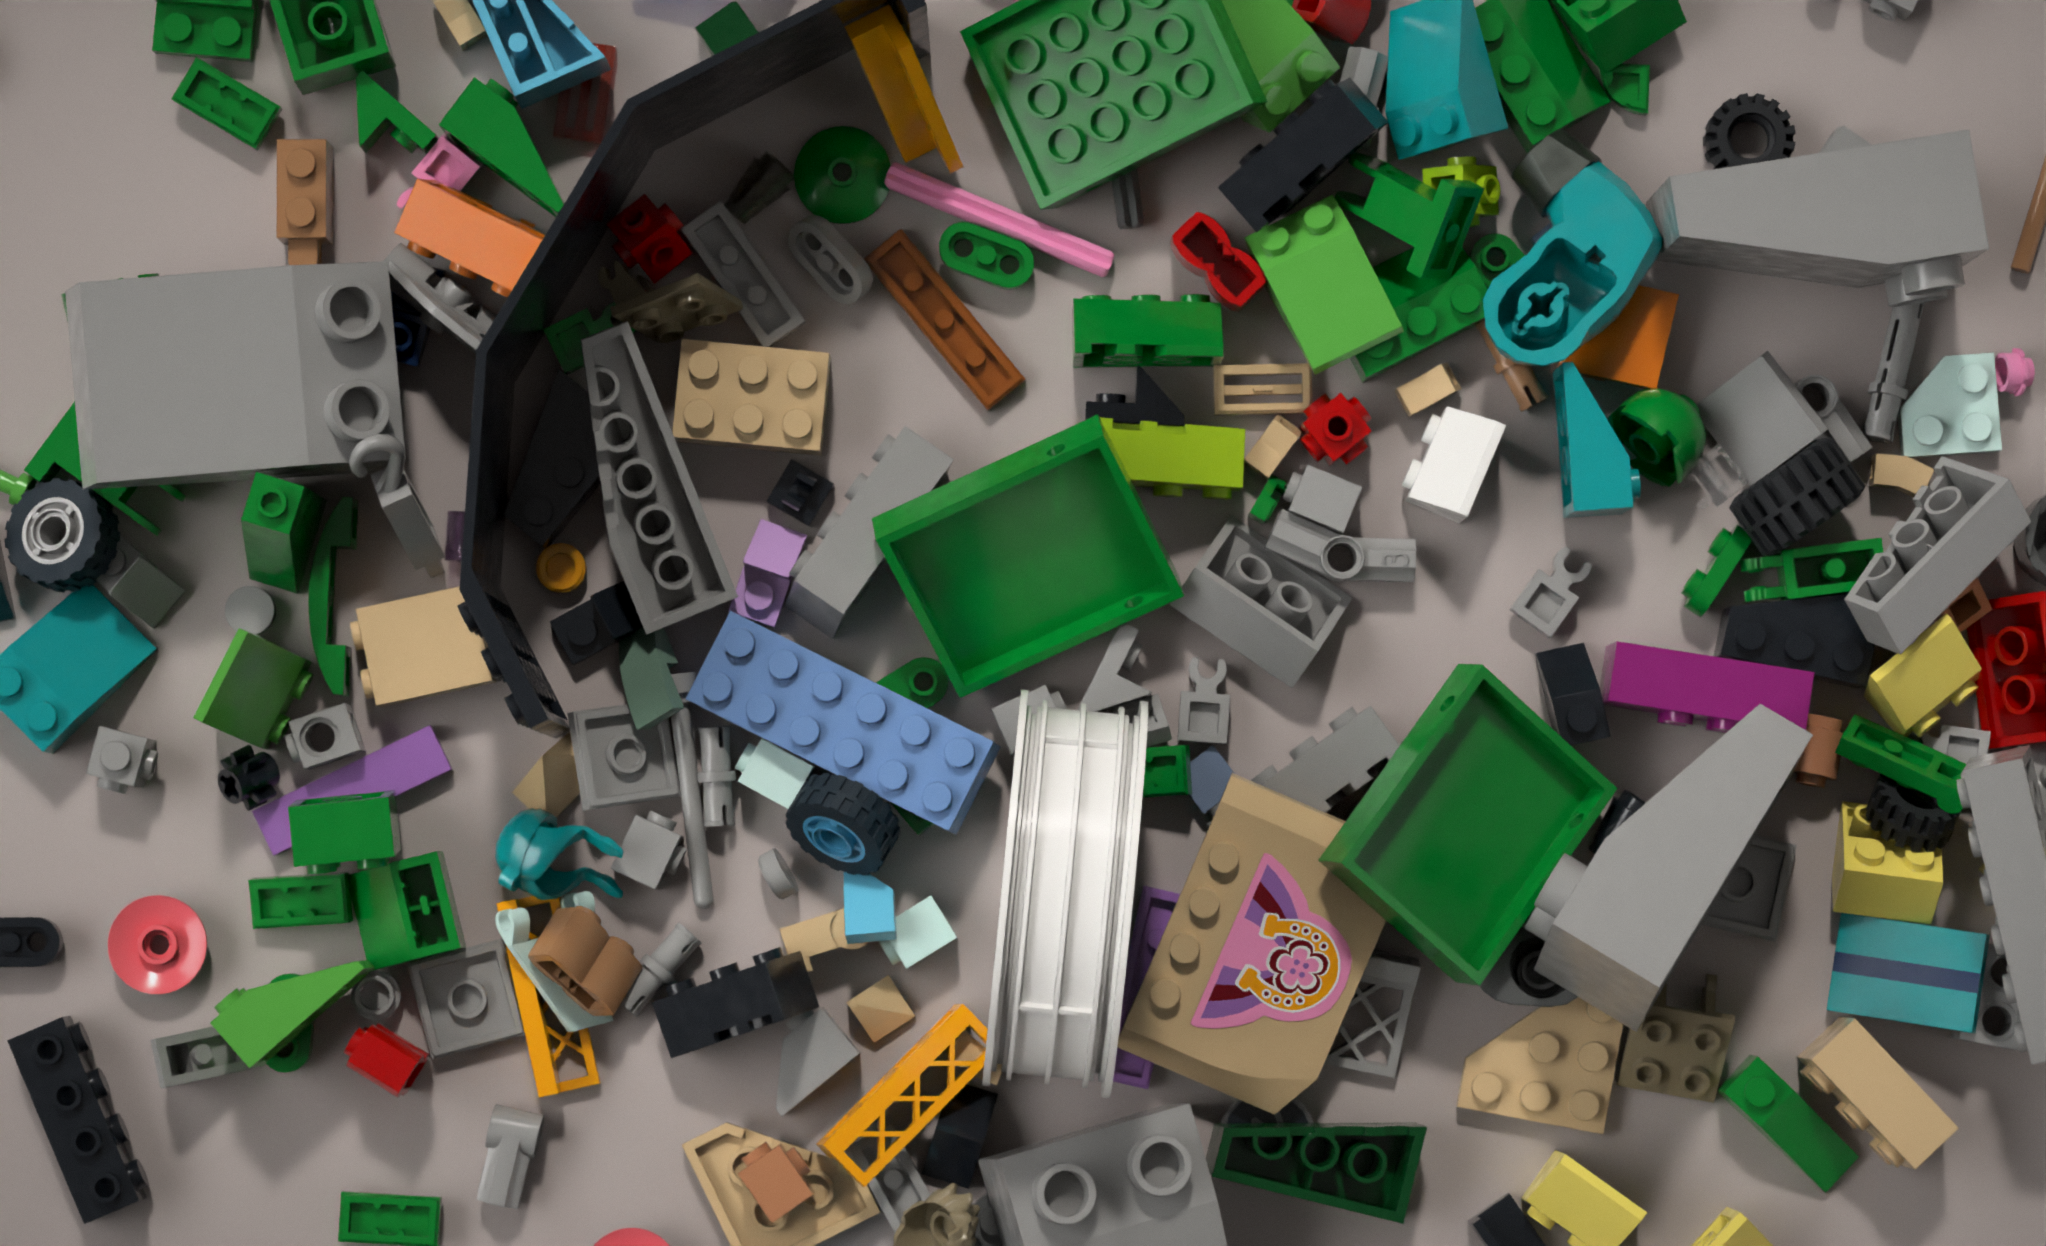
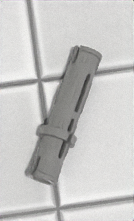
M1918 300L1910 301V305L1892 307L1875 382H1870L1868 393L1872 396L1864 430L1862 431L1868 440L1880 443H1893L1901 402H1906L1907 400L1906 378L1920 318L1925 303L1915 304Z

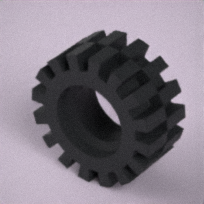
M1748 93L1740 94L1735 99L1730 98L1713 113L1705 127L1706 134L1703 137V146H1706L1707 152L1704 155L1707 162L1711 161L1713 163V169L1789 158L1795 148L1796 142H1793V136L1796 134L1794 125L1790 126L1788 119L1791 116L1787 110L1782 112L1778 108L1779 102L1774 99L1768 101L1764 99L1765 95L1758 93L1754 96H1748ZM1746 121L1754 122L1765 130L1768 143L1762 155L1755 158H1745L1735 152L1731 145V133L1733 128L1739 123Z

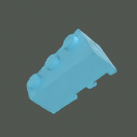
M472 0L521 109L611 70L603 53L590 42L553 0Z

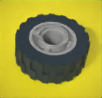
M53 478L50 482L42 481L35 484V488L21 495L22 499L18 504H14L10 511L12 512L11 517L6 522L7 538L4 541L5 548L9 551L8 558L11 564L18 568L16 571L23 577L56 592L65 593V590L76 592L86 585L90 587L97 582L96 579L101 574L104 575L108 571L112 559H115L118 552L116 547L118 541H120V532L117 525L119 520L118 516L112 511L113 506L92 489L82 490V484L70 479L65 481L61 478ZM66 529L64 538L59 542L61 533Z

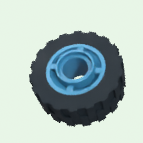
M831 773L815 774L809 780L806 779L785 815L787 818L785 822L786 827L790 830L793 840L800 844V848L806 853L811 854L818 862L824 863L834 870H841L853 875L862 874L863 876L869 875L870 872H877L883 865L900 834L899 820L896 814H893L889 804L884 802L877 793L867 789L856 780L852 781L845 776L831 775Z

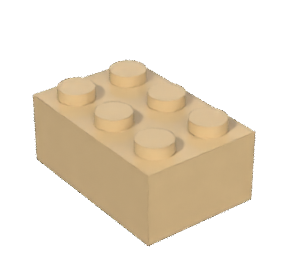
M682 339L672 430L676 442L822 456L831 366L830 353Z
M1839 1016L1797 1056L1805 1065L1800 1071L1802 1076L1819 1093L1823 1091L1827 1095L1831 1093L1840 1102L1834 1107L1836 1112L1853 1129L1858 1127L1861 1131L1866 1130L1874 1138L1868 1145L1887 1165L1893 1164L1896 1168L1901 1165L1916 1170L1959 1129L1855 1018Z

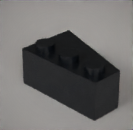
M781 947L752 956L755 966L742 971L739 970L738 964L735 962L710 971L709 974L712 981L696 986L693 977L665 987L668 997L656 1000L652 1004L670 1057L674 1058L818 1008L819 1004L801 951L784 956Z

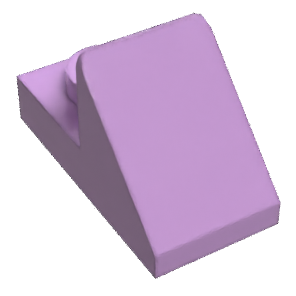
M761 519L743 560L744 567L736 587L738 597L732 599L728 612L732 611L747 619L776 628L793 579L789 572L801 556L808 535Z

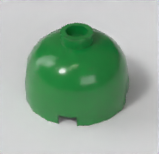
M1660 388L1645 389L1629 397L1607 417L1621 444H1624L1637 457L1630 460V466L1633 469H1638L1639 473L1649 481L1664 487H1670L1676 480L1679 484L1695 469L1702 459L1706 445L1705 428L1699 416L1698 406L1686 395H1678Z

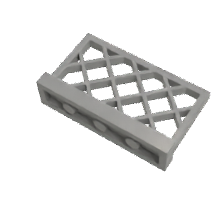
M1377 949L1373 950L1360 982L1372 985L1364 990L1358 985L1355 991L1357 994L1353 996L1349 1008L1362 1001L1376 1023L1353 1038L1344 1025L1341 1024L1339 1031L1346 1042L1329 1052L1324 1064L1395 1078L1414 988L1417 986L1420 972L1419 958ZM1383 986L1403 990L1399 1008L1382 1019L1367 998V996ZM1396 1020L1392 1036L1386 1025ZM1381 1030L1391 1045L1387 1064L1366 1060L1356 1044ZM1351 1048L1356 1057L1342 1055V1053Z

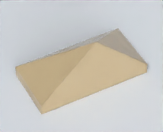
M570 731L541 756L512 792L529 809L541 808L552 813L557 818L580 794Z

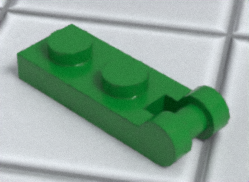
M1854 714L1839 741L1835 753L1848 758L1859 767L1870 768L1890 777L1905 788L1916 789L1936 798L1938 806L1947 813L1955 814L1963 810L1957 789V779H1961V772L1966 766L1965 763Z

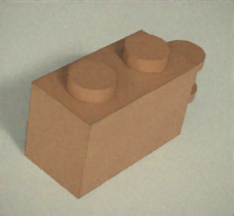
M277 139L276 238L284 245H288L289 265L322 264V245H333V147L326 139Z

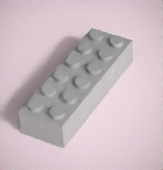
M2030 745L1971 757L1961 772V779H1957V789L1962 808L1971 807L1974 818L1972 827L1968 828V835L1974 857L1982 856L1985 865L1983 870L1984 876L1980 877L1983 900L1986 906L1994 905L1997 916L1995 917V925L1991 926V933L1997 955L2005 954L2008 966H2006L2007 974L2002 975L2007 1001L2009 1004L2017 1002L2019 1010L2018 1022L2014 1023L2017 1045L2020 1053L2028 1051L2031 1065L2046 1062V813Z

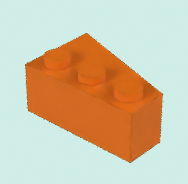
M427 179L416 180L394 231L395 234L409 240L407 248L431 259H434L435 255L438 254L451 261L449 265L450 270L464 277L476 280L477 276L481 275L493 281L491 286L493 291L507 298L546 235L534 229L535 223L523 218L519 222L493 209V205L436 180Z

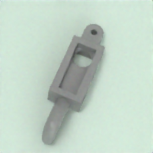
M376 434L366 437L355 446L349 460L351 471L357 477H365L367 468L363 465V460L367 455L376 451L390 453L387 467L371 474L381 506L415 570L425 567L431 578L444 573L441 559L445 558L434 525L404 470V446L398 439L388 434Z

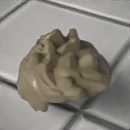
M952 1183L943 1189H937L925 1201H918L903 1212L901 1224L894 1235V1246H974L976 1243L974 1235L979 1221L977 1215L980 1207L979 1205H971L973 1202L972 1193L958 1195L956 1191L958 1185L956 1183Z

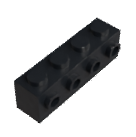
M65 1016L7 1040L83 1223L92 1222L146 1199L147 1196L143 1188L149 1186L147 1175L138 1159L131 1161L124 1142L130 1140L127 1127L119 1113L112 1115L105 1099L106 1096L111 1094L110 1088L102 1070L99 1067L96 1069L92 1068L86 1053L87 1050L91 1049V1043L82 1023L77 1022L74 1024L71 1016Z

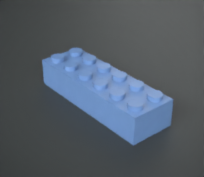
M732 611L729 612L686 697V700L837 776L842 775L852 781L856 780L867 789L873 790L879 797L954 835H957L1001 748L994 741Z

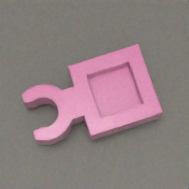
M443 134L411 174L418 179L436 180L461 191L482 164ZM413 187L408 188L401 194L397 201L399 208L402 209L406 205Z

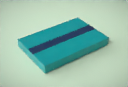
M1841 913L1826 1010L1976 1034L1990 935Z

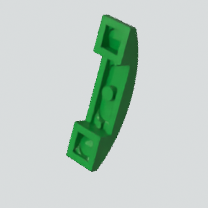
M342 497L324 527L313 559L308 594L310 632L319 667L332 693L349 697L352 648L346 645H332L337 549L356 550L359 501L354 497Z

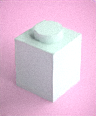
M761 738L757 747L748 743L735 769L742 772L738 782L789 809L806 779H810L815 767Z
M931 895L896 917V940L878 942L892 965L902 961L907 969L956 939L957 936Z

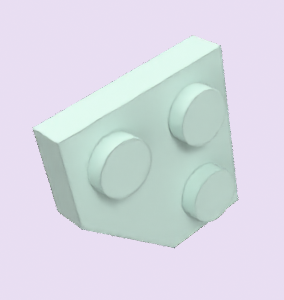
M1994 352L1952 355L1941 358L1929 372L1928 376L1907 398L1906 402L1900 406L1898 427L1901 456L1918 458L1999 452L2002 450Z

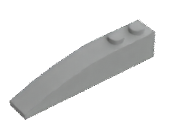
M628 321L581 339L608 542L647 635L737 598L738 595Z

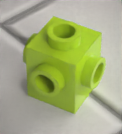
M1462 156L1447 158V166L1422 169L1423 183L1436 190L1441 179L1470 180L1485 188L1470 227L1480 226V217L1499 215L1500 184L1497 179V166L1477 165V157Z

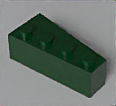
M1416 1122L1214 1123L1206 1161L1210 1175L1215 1178L1403 1224L1427 1126Z

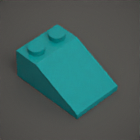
M1421 0L1390 11L1385 113L1398 160L1435 152L1508 129L1473 0Z
M1563 362L1553 371L1563 518L1621 515L1633 508V502L1641 496L1639 470L1631 469L1629 455L1574 363Z
M86 585L80 591L69 594L0 654V710L42 752L53 754L158 649L94 585L90 587Z

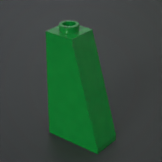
M259 472L255 473L241 518L249 579L298 594L327 503L326 499L305 486Z

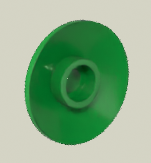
M832 127L814 135L801 149L794 168L795 187L804 206L814 215L821 216L830 223L835 224L856 223L874 214L886 200L890 189L884 184V179L891 164L883 146L869 133L854 127ZM840 164L848 165L852 170L851 177L846 181L836 180L833 176V170L836 166Z

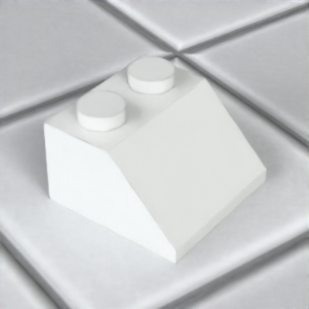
M1448 406L1444 409L1441 417L1432 414L1421 438L1422 442L1429 444L1422 462L1415 459L1412 460L1402 483L1403 487L1410 489L1405 501L1458 524L1468 517L1506 425Z

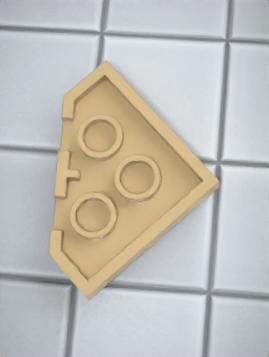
M1579 997L1566 1005L1538 1007L1511 1025L1500 1035L1465 1057L1456 1106L1604 1134L1623 1024Z
M729 1122L682 1144L731 1246H814L881 1213L868 1184L862 1187L835 1159L829 1158L826 1155ZM765 1142H767L771 1149L780 1143L786 1151L795 1147L811 1170L804 1177L815 1192L773 1223H771L738 1175L741 1170L747 1167L742 1158Z

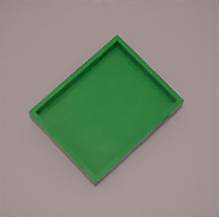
M1019 0L960 31L1040 210L1058 208L1268 102L1221 0Z
M1098 414L872 518L876 542L959 698L1184 597L1179 575Z
M1458 664L1318 861L1457 983L1480 986L1535 908L1534 903L1563 854L1572 855L1618 788L1484 665Z

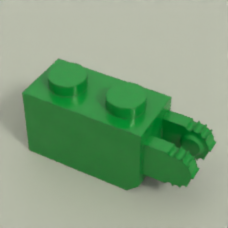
M1882 537L1782 550L1775 554V556L1740 560L1741 572L1756 573L1762 572L1765 569L1777 568L1779 586L1776 587L1758 586L1744 591L1745 602L1781 598V601L1848 594L1876 553L1883 552Z

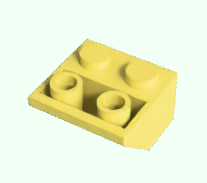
M1842 801L1832 871L1833 912L1931 924L1943 886L1942 848L1936 847L1935 851L1931 852L1921 848L1920 852L1911 851L1910 846L1904 845L1903 848L1895 846L1896 841L1892 839L1886 841L1880 837L1881 831H1874L1871 828L1870 824L1872 821H1868L1866 818L1868 804Z

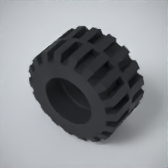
M1820 438L1736 496L1729 509L1762 556H1770L1781 552L1848 506L1862 494L1866 485L1833 438Z

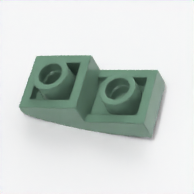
M642 626L619 641V664L628 706L636 729L649 730L684 709L669 668L678 664V661L664 628L646 635Z

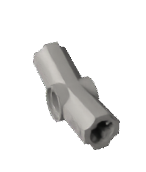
M1281 509L1264 547L1273 553L1322 574L1326 579L1333 582L1415 581L1416 539L1354 538L1340 535L1284 509ZM1333 546H1343L1350 550L1353 555V565L1350 570L1339 572L1330 566L1327 556Z

